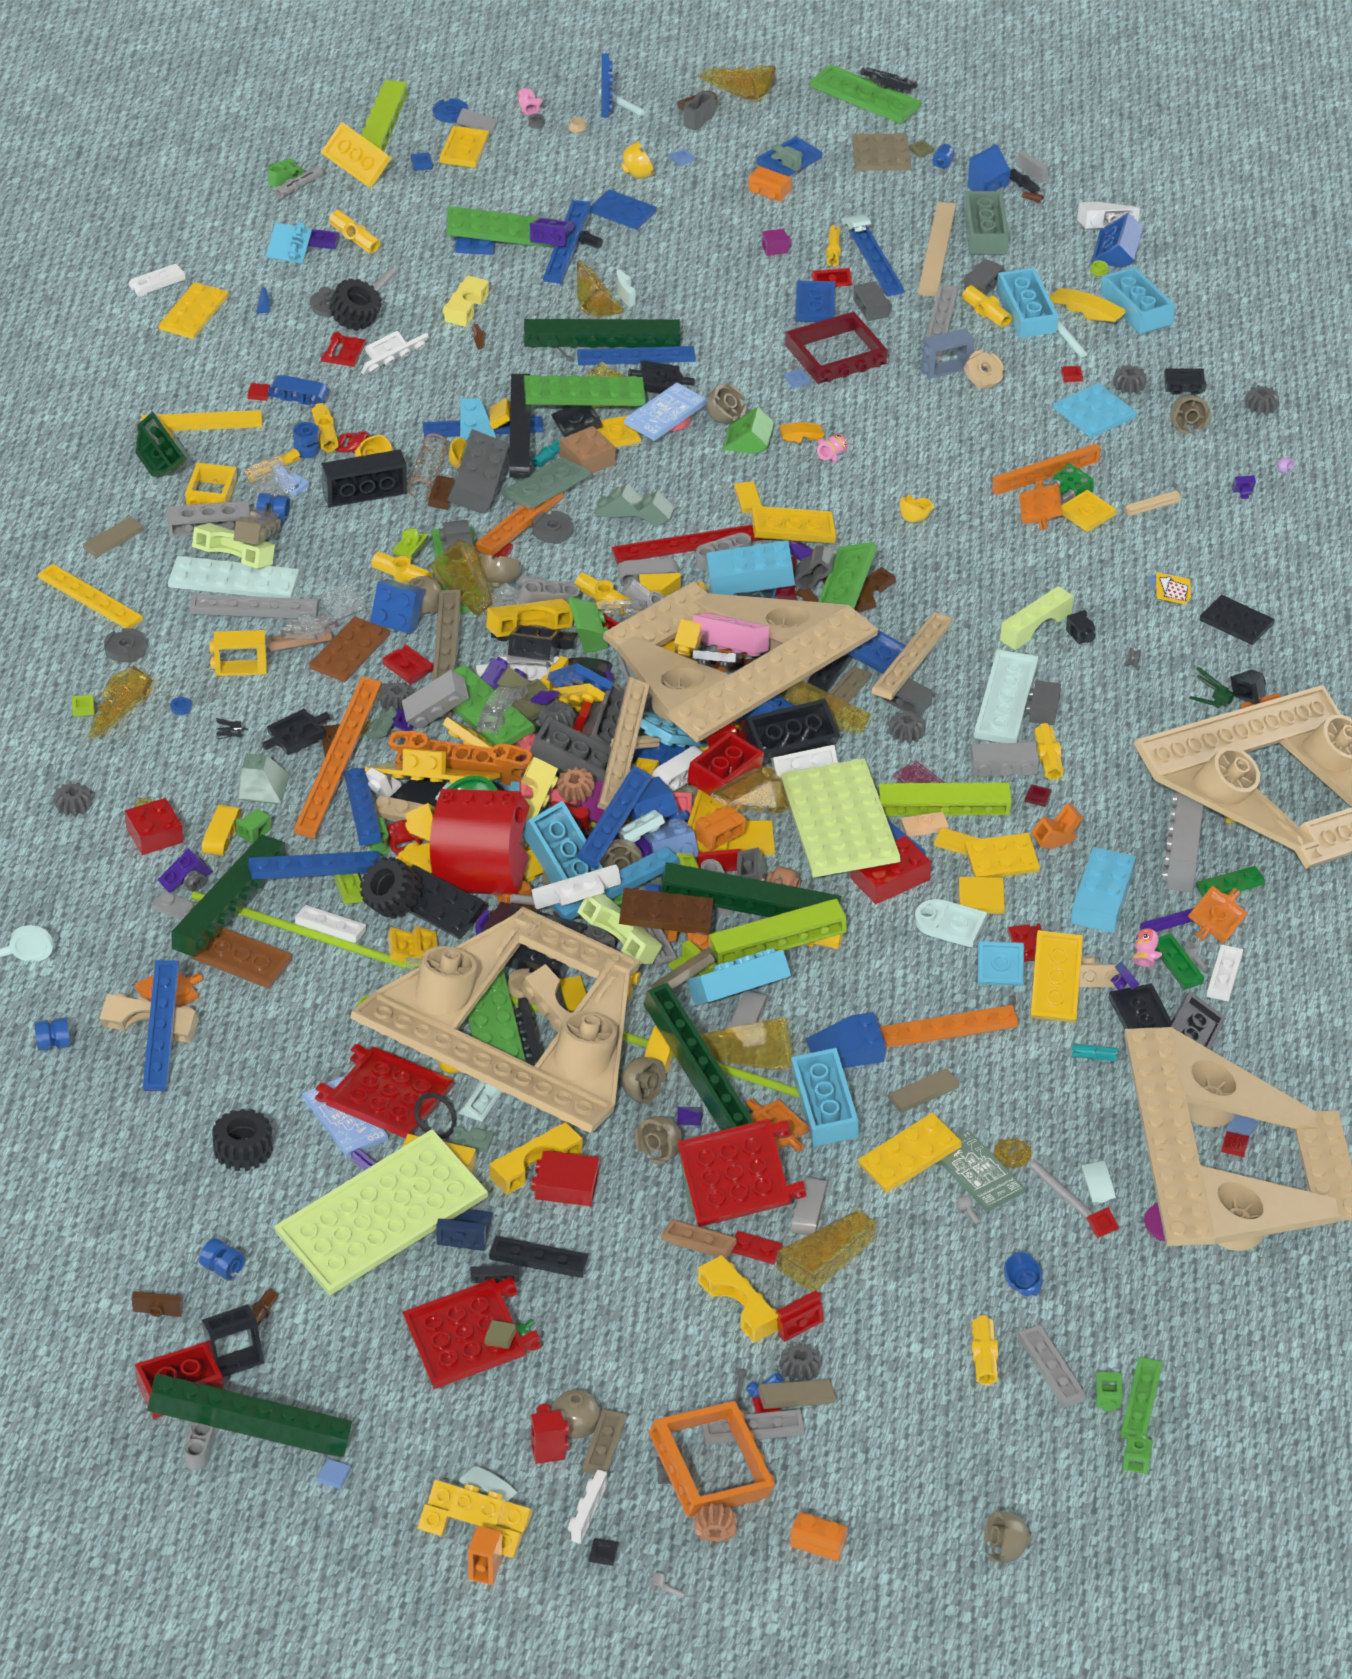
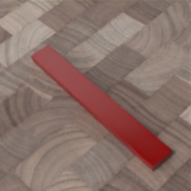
M751 524L613 546L612 553L616 563H622L623 561L696 551L700 545L737 533L748 534L751 537V542L767 539L755 538L753 525Z

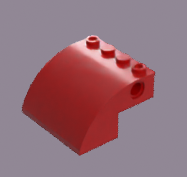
M441 789L433 814L430 832L432 874L466 893L518 894L529 859V855L519 843L530 809V805L522 796L521 791Z

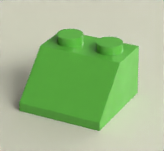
M759 407L754 408L729 425L723 450L756 454L759 451L763 452L769 446L768 442L772 434L774 421Z
M569 597V605L584 653L609 648L608 643L603 639V634L608 628L607 626H602V623H605L602 610L598 611L595 603Z

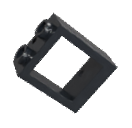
M519 624L509 635L508 655L550 661L558 651L560 630ZM537 630L541 631L540 635L536 633Z
M249 1304L201 1320L205 1342L222 1377L264 1364L257 1319ZM247 1330L249 1347L218 1357L215 1340Z

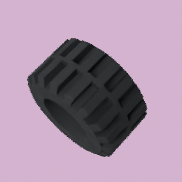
M353 278L348 281L343 280L337 285L329 304L330 314L334 316L333 319L339 322V325H344L347 329L352 328L358 331L361 328L364 330L375 322L382 305V298L379 296L380 293L375 290V287L373 285L370 286L366 281L362 282L361 279L354 280Z
M381 858L380 862L377 860L372 867L369 866L367 874L363 875L362 879L364 881L360 883L362 900L367 906L383 917L396 919L397 915L399 917L404 916L405 912L409 913L412 910L411 907L417 904L416 899L421 895V892H419L422 888V884L419 882L421 880L420 876L417 875L414 869L398 858ZM394 883L392 889L388 892L389 888Z
M240 1109V1111L231 1110L229 1114L224 1113L222 1118H218L215 1121L216 1125H213L212 1128L214 1156L221 1165L225 1163V1168L231 1169L233 1166L235 1171H240V1168L250 1171L251 1166L257 1169L260 1167V1162L264 1165L267 1162V1158L271 1157L273 1151L272 1127L269 1124L268 1118H264L262 1113H255V1110L252 1109L249 1111L245 1109ZM240 1138H248L246 1140H237Z

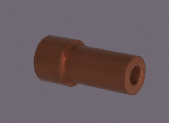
M1023 191L1022 198L1041 204V200H1044V195Z

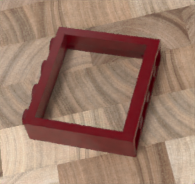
M854 311L785 331V346L817 384L827 381L831 382L837 378H845L851 374L864 372L867 369L887 364V348ZM854 330L871 351L820 365L804 345Z

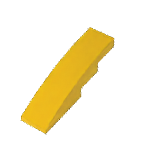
M1058 288L1049 296L1051 302L1066 304L1067 310L1072 312H1083L1084 318L1089 320L1116 322L1126 313L1124 308L1106 299L1074 289Z

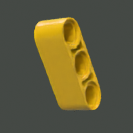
M220 804L217 806L203 839V854L225 857L224 852L228 850L231 843L230 838L236 831V820L238 818L241 819V808Z

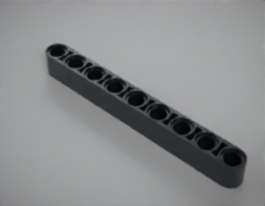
M511 374L509 477H530V405L525 402L524 375L530 376L531 374Z

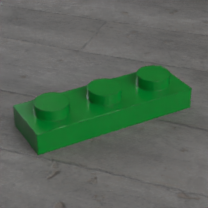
M1252 866L1197 881L1195 887L1202 897L1212 886L1221 893L1228 895L1233 888L1237 889L1236 893L1238 890L1244 891L1265 885L1266 880L1258 868Z
M1172 933L1159 937L1155 951L1162 953L1160 959L1183 990L1204 984V976Z

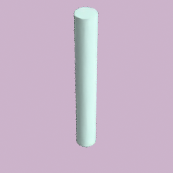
M613 94L612 99H609L638 115H642L645 112L644 109Z
M1058 320L1057 330L1080 357L1087 356L1086 351Z

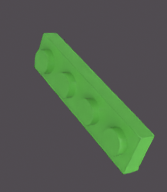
M1138 1357L1120 1438L1128 1439V1436L1136 1434L1147 1436L1161 1375L1162 1361Z

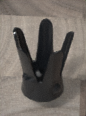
M216 718L218 724L230 726L217 728V730H220L216 732L217 736L229 735L218 738V740L232 736L241 737V730H248V728H241V721Z

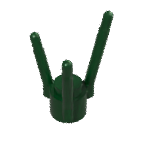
M1197 667L1196 670L1207 679L1200 675L1197 678L1215 690L1212 696L1215 701L1190 696L1189 699L1212 705L1218 709L1221 706L1227 707V704L1233 701L1235 693L1228 690L1229 688L1219 683L1202 668Z

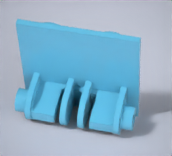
M298 222L295 226L275 223L266 258L303 264L312 229L305 228V224Z

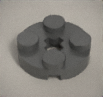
M321 287L319 292L312 295L310 307L315 314L323 317H332L329 304H326V302L331 301L334 289Z
M551 511V514L546 515L543 512L533 519V535L541 541L560 544L573 534L571 517L564 512Z
M123 628L122 632L116 634L113 631L104 640L105 654L114 661L133 663L145 654L147 650L146 639H144L140 631L132 628Z

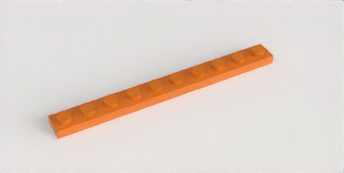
M361 676L294 827V834L313 839L316 838L381 690L382 681Z

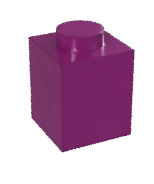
M784 228L762 231L761 245L766 256L786 254L789 252V247H791V238L786 234Z

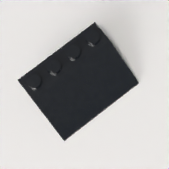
M500 902L481 933L511 917L522 907ZM531 910L580 934H583L586 927L583 923ZM524 944L519 946L504 966L516 970L529 969V973H533L546 964L559 979L565 978L569 969L566 964L549 958L537 950L530 949Z

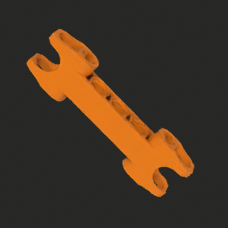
M396 731L391 734L388 741L389 747L394 751H398L395 758V763L403 764L401 759L403 757V749L405 748L446 752V768L500 773V782L510 786L511 781L520 782L522 774L525 773L528 764L533 759V754L528 749L514 745L497 744L492 748L431 740L428 739L425 733L417 731ZM398 738L406 739L405 744H395L394 742ZM520 755L527 756L526 760L522 762L517 757Z

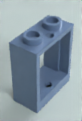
M965 328L924 338L923 347H921V372L923 374L926 373L928 378L932 379L964 371L967 359L974 352L975 339L968 329ZM958 347L957 359L935 364L936 352Z

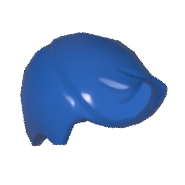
M1026 1252L1012 1254L1004 1265L1006 1282L1013 1290L1026 1297L1031 1295L1037 1296L1042 1285V1269L1040 1265Z

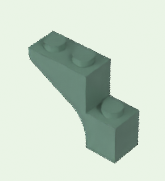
M626 483L622 487L618 486L613 489L608 496H602L596 503L597 508L594 514L608 518L636 516L658 527L669 520L674 506L658 490L642 498Z

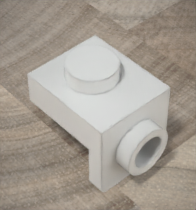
M373 768L366 772L369 780L368 785L381 796L390 797L402 786L400 781L389 775H384Z

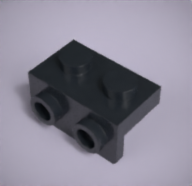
M1165 368L1164 370L1165 392H1171L1173 395H1179L1182 392L1198 395L1205 392L1207 382L1205 381L1204 368Z

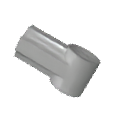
M634 578L630 579L622 590L625 595L638 604L640 612L664 598L657 591L650 592Z

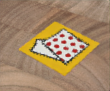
M1156 572L1157 599L1187 604L1191 598L1190 579Z

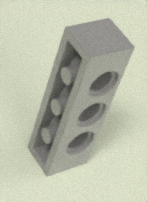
M249 501L166 507L169 536L193 535L194 527L207 523L235 531L237 519L240 517L250 518Z

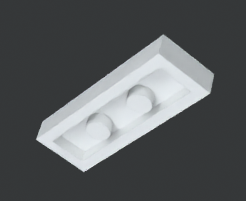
M834 745L771 758L776 779L781 778V773L783 774L790 770L797 771L813 766L819 767L838 763Z
M305 905L295 916V924L353 943H357L366 932V924Z
M1221 945L1208 987L1207 997L1229 1002L1242 959L1243 949Z
M597 1469L594 1478L588 1480L585 1498H580L577 1506L578 1513L576 1517L572 1516L569 1523L568 1531L571 1532V1541L582 1542L607 1487V1472Z

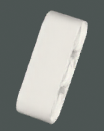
M697 746L690 747L657 767L652 774V778L659 776L667 787L674 792L688 783L687 777L690 762L704 751Z

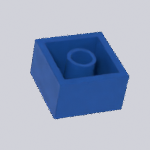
M390 579L377 582L370 623L406 633L415 631L419 624L425 589Z

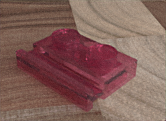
M917 760L912 765L908 764L893 773V778L899 783H945Z

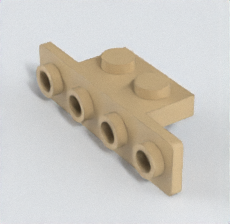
M1082 956L1079 987H1115L1111 979L1115 975L1120 974L1115 968L1117 964H1100L1099 960L1095 959L1094 956Z

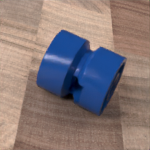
M312 422L296 424L293 427V446L300 453L298 457L312 458L317 456L320 451L318 426Z
M260 492L256 509L270 511L272 503L271 512L279 513L278 519H281V522H286L285 516H288L290 511V497L285 495L273 497L272 494Z
M67 1017L55 1018L51 1023L48 1020L34 1021L38 1051L50 1050L54 1045L57 1048L70 1047Z
M214 1237L202 1248L199 1263L208 1270L215 1271L217 1275L225 1280L230 1281L234 1278L231 1276L232 1273H239L245 1263V1255L236 1248L229 1247L224 1241Z

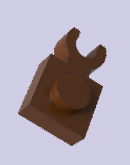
M880 567L866 577L872 595H874L876 590L881 593L896 582L895 576L883 567Z

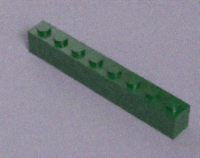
M524 319V347L635 348L680 346V319Z
M261 834L171 931L172 949L192 957H196L202 950H205L208 943L217 937L219 931L228 925L230 919L236 913H239L241 907L252 898L257 889H260L267 880L251 878L248 858L286 856L285 842Z
M666 862L661 878L660 892L713 898V907L764 917H773L833 899H837L841 906L840 895Z
M668 982L647 990L643 1004L719 1129L722 1131L754 1123Z
M157 1373L147 1407L149 1412L339 1457H344L353 1422Z

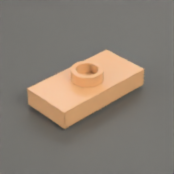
M943 812L903 817L900 821L904 833L909 837L937 833L941 827L949 829Z

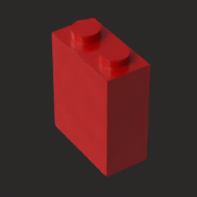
M543 1150L541 1160L537 1159L535 1173L537 1177L532 1178L531 1191H535V1200L592 1207L599 1175V1157Z

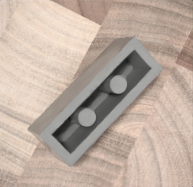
M450 670L402 700L406 722L417 728H423L467 700L469 696L464 677Z
M1036 742L971 744L970 761L973 776H1009L1015 774L1028 776L1038 773L1039 757Z

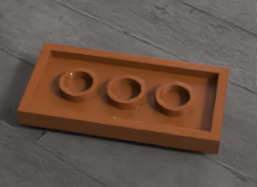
M354 616L309 663V668L346 682L390 636V630Z
M222 928L217 937L208 943L206 949L202 950L196 957L191 956V959L269 989L291 963L292 954Z

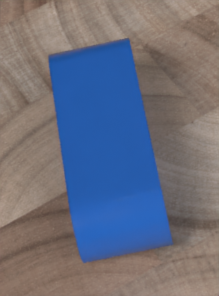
M286 375L276 376L268 389V394L271 398H281L280 400L289 402L296 401L310 406L323 403L329 393L328 387L324 383Z

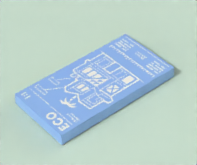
M675 383L624 418V424L655 441L704 407L707 399L681 384Z
M340 1077L325 1084L335 1089L345 1077ZM315 1088L302 1093L304 1101L346 1158L351 1156V1153L357 1148L364 1151L388 1141V1135L384 1129L326 1105V1102L321 1103L315 1100V1096L319 1093Z

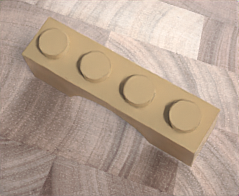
M545 964L524 978L522 991L524 996L537 1006L539 1013L542 1016H546L551 1022L553 1029L559 1032L563 1019L571 1012L562 1008L558 1003L556 993L560 980Z
M120 993L115 995L107 994L99 1019L103 1027L125 1031L138 1021L149 1020L151 1002L145 998H128ZM187 1006L175 1007L172 1040L192 1043L199 1022L195 1010Z

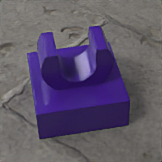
M1255 475L1235 477L1231 487L1233 493L1240 492L1241 499H1249V495L1256 484Z
M1122 961L1115 966L1120 974L1115 975L1111 982L1118 991L1124 988L1126 984L1132 990L1139 985Z

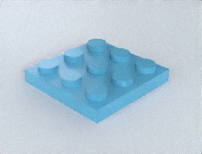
M1096 383L1053 404V408L1090 438L1137 417V412L1100 383Z
M643 712L639 729L643 728L645 730L644 733L649 736L661 738V743L672 746L674 743L680 747L687 745L689 747L708 748L706 738L697 743L675 723L666 721L656 713Z

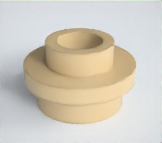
M575 117L570 120L568 129L574 133H581L586 130V123L584 119Z

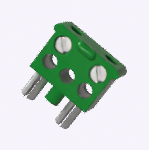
M1068 463L1066 467L1054 474L1053 483L1050 484H1059L1062 502H1066L1086 490L1094 491V479L1071 463Z

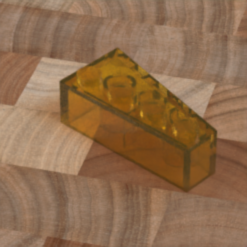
M856 1210L777 1251L776 1269L808 1291H817L875 1240L876 1222L859 1210Z

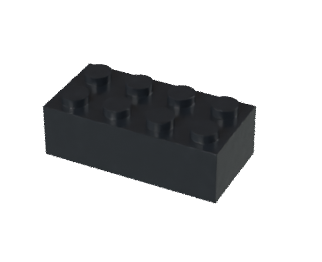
M400 449L321 463L322 493L328 508L407 494V465Z
M825 698L747 717L741 728L746 742L764 752L762 765L772 763L771 758L831 745L835 746L840 738V733Z

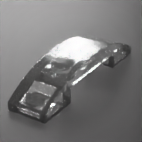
M513 684L499 686L491 694L482 710L477 724V731L498 733L505 723V713L515 700H522L529 691V686Z

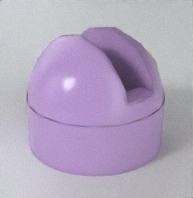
M1288 457L1281 458L1278 461L1279 471L1289 474L1290 472L1287 471V468L1291 471L1294 469V459Z

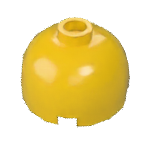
M639 141L630 144L623 151L622 159L624 163L621 164V167L625 174L629 173L633 178L644 179L655 174L646 152L641 150L642 145Z

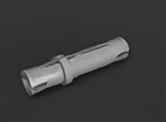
M314 166L294 179L286 180L285 184L275 188L274 193L279 199L292 192L296 193L299 188L321 177L323 171L319 166Z

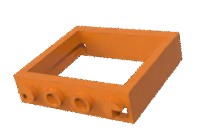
M736 1401L655 1419L648 1432L687 1518L694 1517L696 1511L701 1510L702 1505L710 1506L711 1503L714 1505L722 1503L723 1507L732 1508L767 1498L775 1487L773 1475L768 1472L764 1456L758 1450L754 1435L748 1429L744 1414L738 1408ZM726 1419L755 1483L700 1497L671 1432Z

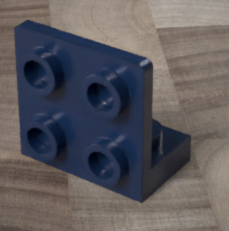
M468 1209L452 1220L438 1218L436 1225L437 1245L484 1251L493 1213Z

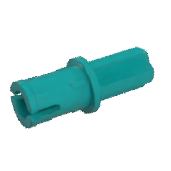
M557 439L548 447H543L541 452L531 459L533 461L531 462L532 465L541 468L548 461L554 460L555 455L559 452L560 439Z
M1073 1043L1072 1045L1073 1052L1071 1056L1073 1058L1092 1059V1061H1095V1059L1117 1061L1118 1048L1097 1046V1043L1093 1045Z

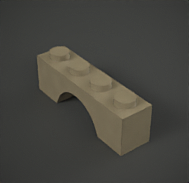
M253 509L250 511V518L240 517L236 520L233 541L254 545L260 544L274 535L276 531H279L281 519H278L279 513Z

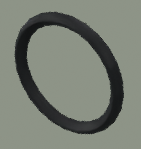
M422 1094L414 1106L415 1119L419 1127L425 1133L430 1131L420 1119L419 1106L425 1098L433 1097L442 1101L451 1113V1128L444 1134H437L441 1139L449 1137L454 1132L453 1128L457 1124L456 1114L452 1105L439 1094Z

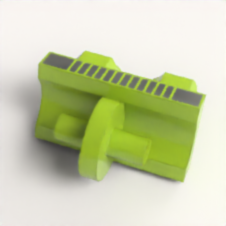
M405 529L402 533V539L393 549V554L406 556L412 561L413 557L421 551L423 545L428 541L429 534L418 533L417 529Z

